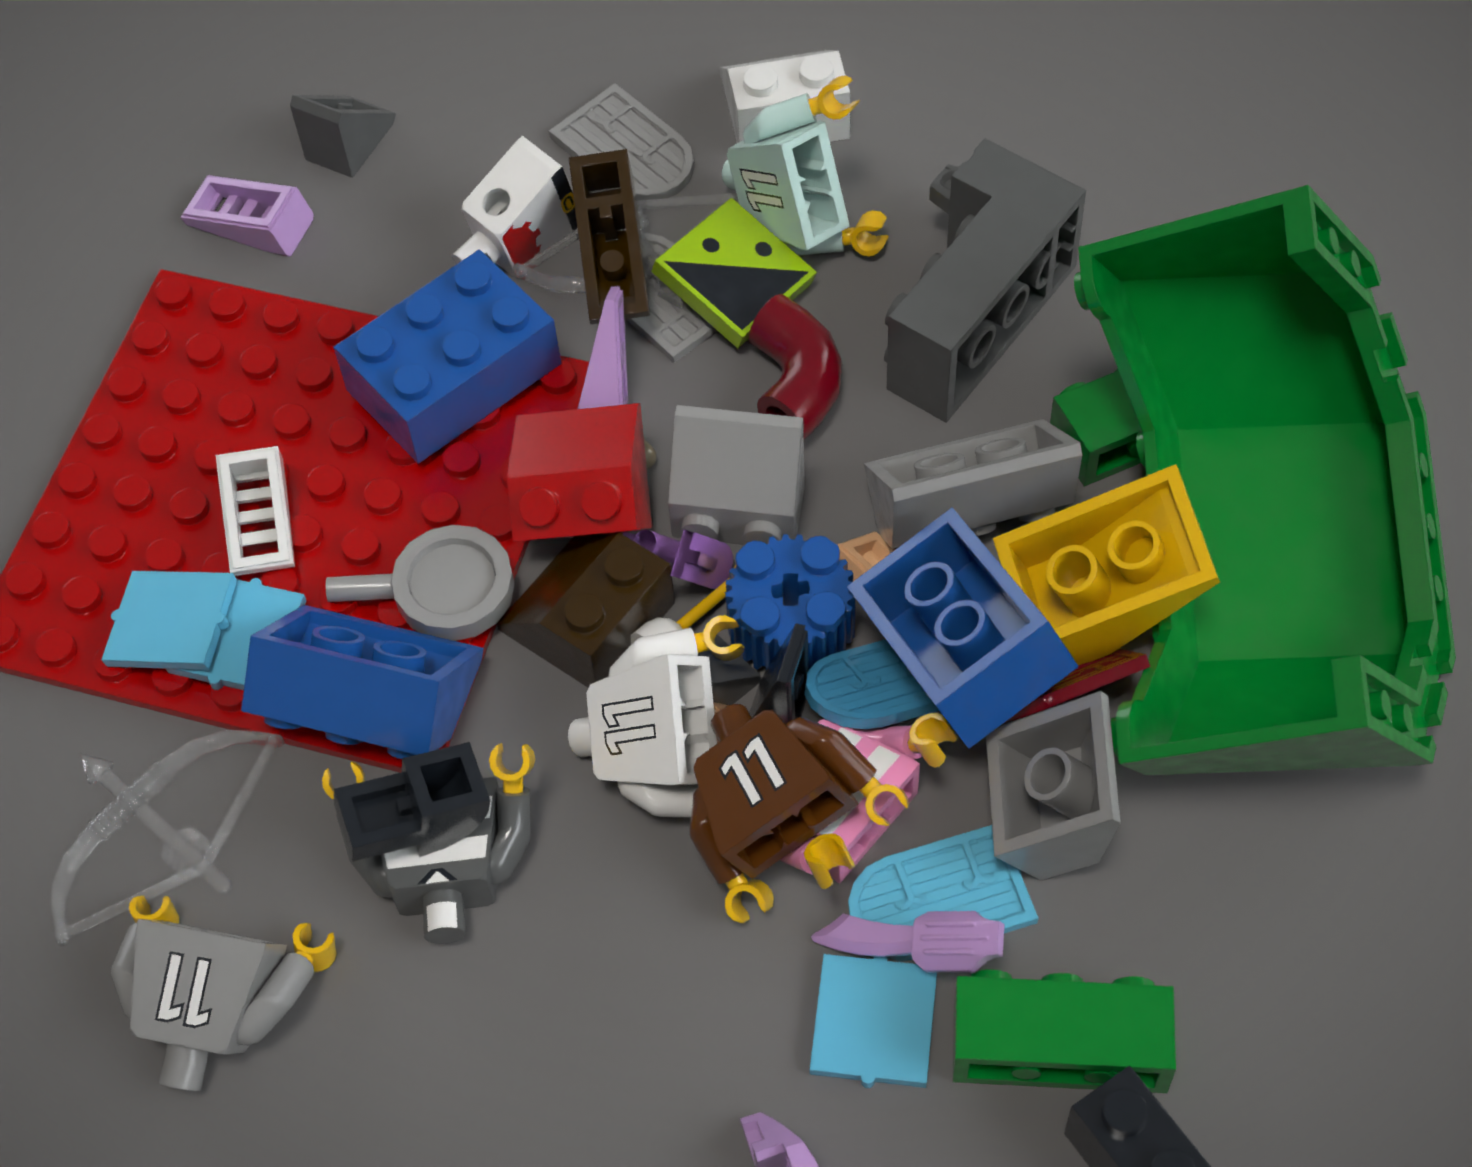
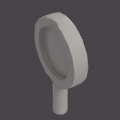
M449 525L431 529L409 542L396 559L394 570L391 574L327 577L326 597L328 602L395 598L399 613L412 629L420 633L457 641L478 636L497 624L511 605L515 583L508 553L495 537L476 527Z

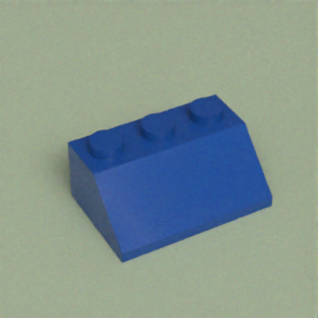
M303 605L250 636L241 711L263 716L266 724L276 728L297 729L303 726L323 731L327 739L340 744L354 745L367 742L387 747V752L399 759L438 750L453 735L481 664L484 648Z

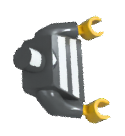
M500 743L494 747L489 758L490 768L495 776L503 780V787L499 788L496 777L483 778L490 798L487 816L473 832L445 849L419 857L416 846L352 862L341 824L336 814L351 864L376 895L393 898L400 915L412 916L423 914L424 939L426 941L436 944H448L463 939L465 937L464 909L485 907L494 903L497 884L511 877L527 849L531 837L530 789L523 786V777L530 773L535 763L534 751L528 744L522 745L523 764L518 772L509 771L505 768L502 762L503 744ZM351 761L356 782H364L365 773L361 766ZM327 768L322 777V787L325 793L334 800L335 788L331 782V773L329 768Z

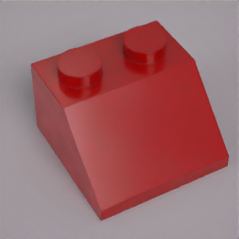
M641 403L516 416L507 472L513 542L652 528Z

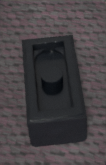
M795 623L762 676L749 712L752 718L762 711L770 709L786 722L802 716L807 700L805 697L807 672L809 671L808 631H806L805 625Z

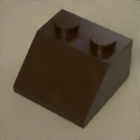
M620 532L574 536L498 621L497 628L508 637L589 688L592 683L609 676L610 667L631 645L632 633L657 617L663 618L674 605L670 563Z

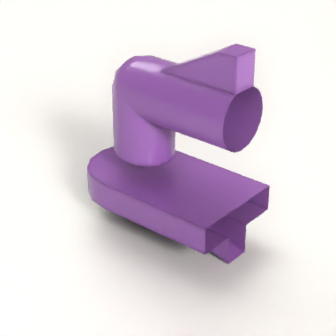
M685 529L683 530L681 541L650 530H642L636 535L623 532V535L669 562L672 568L670 576L711 589H716L729 577V571L733 564V553L726 543Z

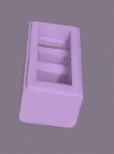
M207 175L182 214L181 219L188 226L266 252L291 256L312 223L314 215L297 187ZM223 197L227 198L219 212H216L215 210Z

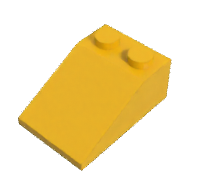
M1176 464L993 538L1002 567L1049 621L1077 665L1092 662L1112 654L1220 583L1185 484Z

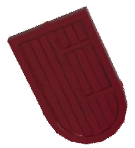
M1118 649L1110 655L1078 665L1077 669L1004 723L1040 712L1151 667L1147 655Z

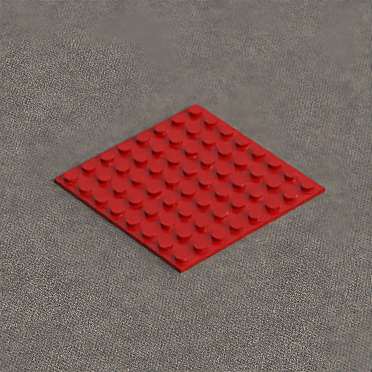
M160 269L0 574V672L399 773L402 772V759L391 756L387 752V747L367 742L354 745L340 744L327 739L323 731L303 726L297 729H281L266 724L263 716L241 711L244 690L227 686L214 690L209 682L170 674L164 668L107 667L101 659L114 625L111 614L120 607L132 571L230 573L215 455L278 446L284 462L295 567L235 576L236 579L250 582L254 578H259L265 586L304 594L307 600L305 605L418 632L412 629L399 613L395 598L328 602L326 597V578L393 573L396 559L409 542L431 529L449 525L476 527L495 537L508 553L513 579L515 580L530 541L513 542L507 472L516 416L578 409L589 361L560 355L562 364L418 464L346 390L334 351V346L379 316ZM269 479L237 483V491L270 486ZM272 499L239 504V512L273 507ZM275 520L240 525L241 534L276 528ZM277 541L242 546L243 557L279 552ZM497 624L478 636L457 640V642L484 648L483 661ZM452 737L439 749L449 747Z

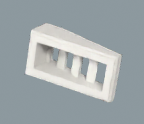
M274 446L215 455L230 573H233L234 576L295 567L286 477L279 447ZM269 479L270 486L237 491V483ZM272 499L273 507L239 512V504ZM275 520V529L241 534L240 525ZM278 542L279 552L243 557L242 546Z

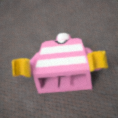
M939 713L925 714L918 718L912 726H885L871 729L843 727L825 719L818 721L819 724L841 732L877 769L874 777L882 785L891 784L902 789L908 797V803L918 794L920 763L914 759L923 757L929 766L934 768L940 767L944 763L946 756L938 744L944 741L955 742L958 739V736L945 717ZM860 791L852 793L858 802L856 807L783 857L781 861L804 872L813 874L817 884L822 889H827L833 885V880L840 884L889 827L879 825L870 819L866 812V798ZM884 791L875 800V810L890 825L906 808L892 792Z

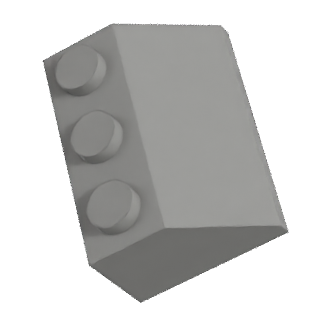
M1044 419L864 463L878 534L892 549L900 547L951 507L954 508L976 536L995 530L996 522L1016 517L1024 522L1044 518L1056 513V507L1074 503L1082 450L1079 441Z

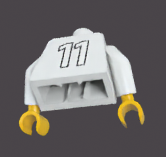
M718 615L712 618L706 624L704 631L694 634L692 628H686L636 639L610 667L609 676L589 686L586 692L588 717L575 719L570 724L568 730L569 745L572 751L579 757L592 756L593 773L597 779L617 781L622 796L652 815L691 818L693 793L699 787L693 769L694 764L699 756L717 744V737L711 727V720L715 714L709 657L698 656V653L710 651L716 658L723 661H730L740 657L745 649L743 644H731L728 647H718L715 645V637L720 631L739 627L735 619L726 615Z

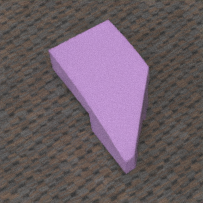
M761 1112L740 1118L755 1167H819L804 1141L773 1118Z

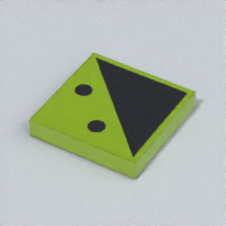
M732 197L658 257L651 270L656 277L737 348L749 339L752 323L768 300L782 293L793 301L812 284L817 274L811 266Z

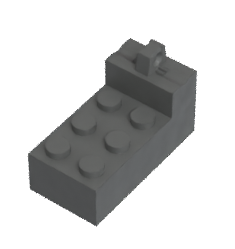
M986 138L974 149V153L968 161L962 163L959 167L951 164L945 167L930 184L929 200L949 214L947 249L942 255L935 253L928 260L923 268L919 282L908 294H899L887 311L885 325L888 326V346L884 354V361L887 363L886 389L943 422H948L1076 267L1086 190Z

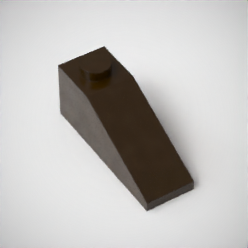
M627 149L569 157L590 324H599L607 294L611 287L620 286V290H623L624 320L650 316L636 192Z

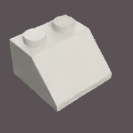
M824 50L720 67L722 83L737 143L744 140L743 131L745 127L765 107L808 93L810 98L816 97L822 88L834 78L845 76L839 51ZM848 85L833 91L834 97L839 103L850 104ZM850 113L836 120L827 118L824 114L816 115L817 121L825 122L830 142L850 139Z

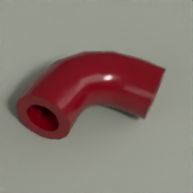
M781 293L768 300L760 309L749 332V342L772 357L782 368V375L779 380L758 399L757 409L758 413L803 418L805 440L822 423L839 396L842 361L831 332L808 310Z

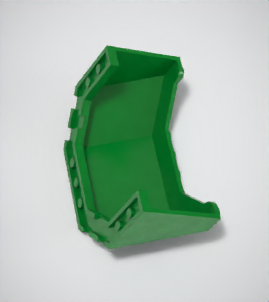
M1309 185L1078 247L1080 272H1077L1074 276L1075 294L1080 306L1084 310L1091 311L1100 321L1142 430L1137 433L1136 447L1139 459L1146 468V476L1172 465H1177L1220 583L1152 627L1155 643L1148 658L1151 667L1143 670L1132 700L1122 702L1118 707L1116 717L1111 718L1113 751L1116 757H1118L1119 764L1144 775L1420 766L1433 764L1436 744L1433 735L1426 736L1428 727L1442 724L1448 691L1445 683H1438L1441 674L1453 673L1456 654L1427 416L1419 391L1406 393L1398 371V367L1407 365L1408 358L1393 313L1379 315L1371 288L1380 286L1381 277L1372 253Z

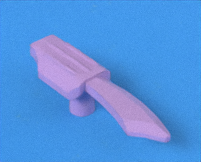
M928 911L917 917L913 926L874 922L843 913L831 924L815 932L811 937L817 944L861 956L887 957L911 954L913 961L925 972H976L989 960L1003 957L1005 924L1000 921L988 920L976 911Z

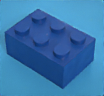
M480 249L334 346L346 390L418 464L562 364L554 319Z
M953 507L847 586L968 749L1079 667L1049 621Z

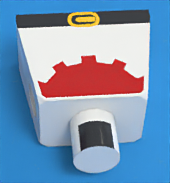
M521 136L463 201L461 211L473 236L452 254V258L458 264L480 249L488 258L501 266L514 278H523L578 235L574 197L563 167L524 136Z

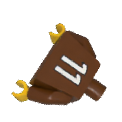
M732 704L719 710L711 720V727L719 743L699 756L694 764L693 769L699 787L693 793L689 832L693 844L717 884L725 883L730 890L725 898L727 915L736 922L745 923L750 920V916L741 902L743 891L750 892L755 896L758 906L765 913L769 911L774 901L772 890L766 883L754 878L856 807L858 802L852 793L860 791L866 798L865 806L868 816L872 821L883 826H889L890 824L875 810V800L880 793L884 791L892 792L906 808H908L909 803L908 797L898 786L891 784L882 785L874 777L877 769L841 732L804 717L786 722L772 709L764 710L752 718L746 706ZM743 873H745L751 879L747 880Z

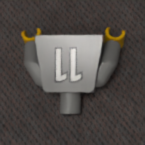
M136 896L129 903V911L135 923L129 926L111 966L110 974L123 1013L130 1019L132 1036L167 1043L159 1084L177 1089L200 1091L209 1052L225 1055L245 1053L250 1045L259 1043L293 1007L312 979L314 972H320L329 968L335 961L334 933L331 932L327 935L326 941L319 947H306L312 938L311 924L301 923L294 929L292 935L295 953L285 955L286 944L179 924V915L169 896H164L160 909L151 914V907L145 896Z

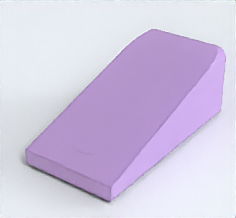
M620 286L611 287L605 299L578 409L628 404L623 290H620Z

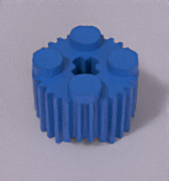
M783 534L782 540L779 541L774 536L769 537L768 544L762 541L747 542L736 553V568H731L729 571L730 579L726 580L725 596L727 616L735 619L739 627L728 629V633L730 635V644H743L745 648L743 659L746 662L753 659L755 669L758 670L762 666L767 669L795 623L805 625L806 631H808L809 669L816 661L846 650V643H851L852 638H855L856 598L847 588L853 582V572L848 570L846 559L840 560L838 545L825 536H815L807 541H803V537L800 534L796 536L795 540L790 539L788 534Z

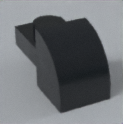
M470 742L402 758V772L334 789V805L352 862L416 846L419 857L445 849L473 832L483 822L490 807V798Z

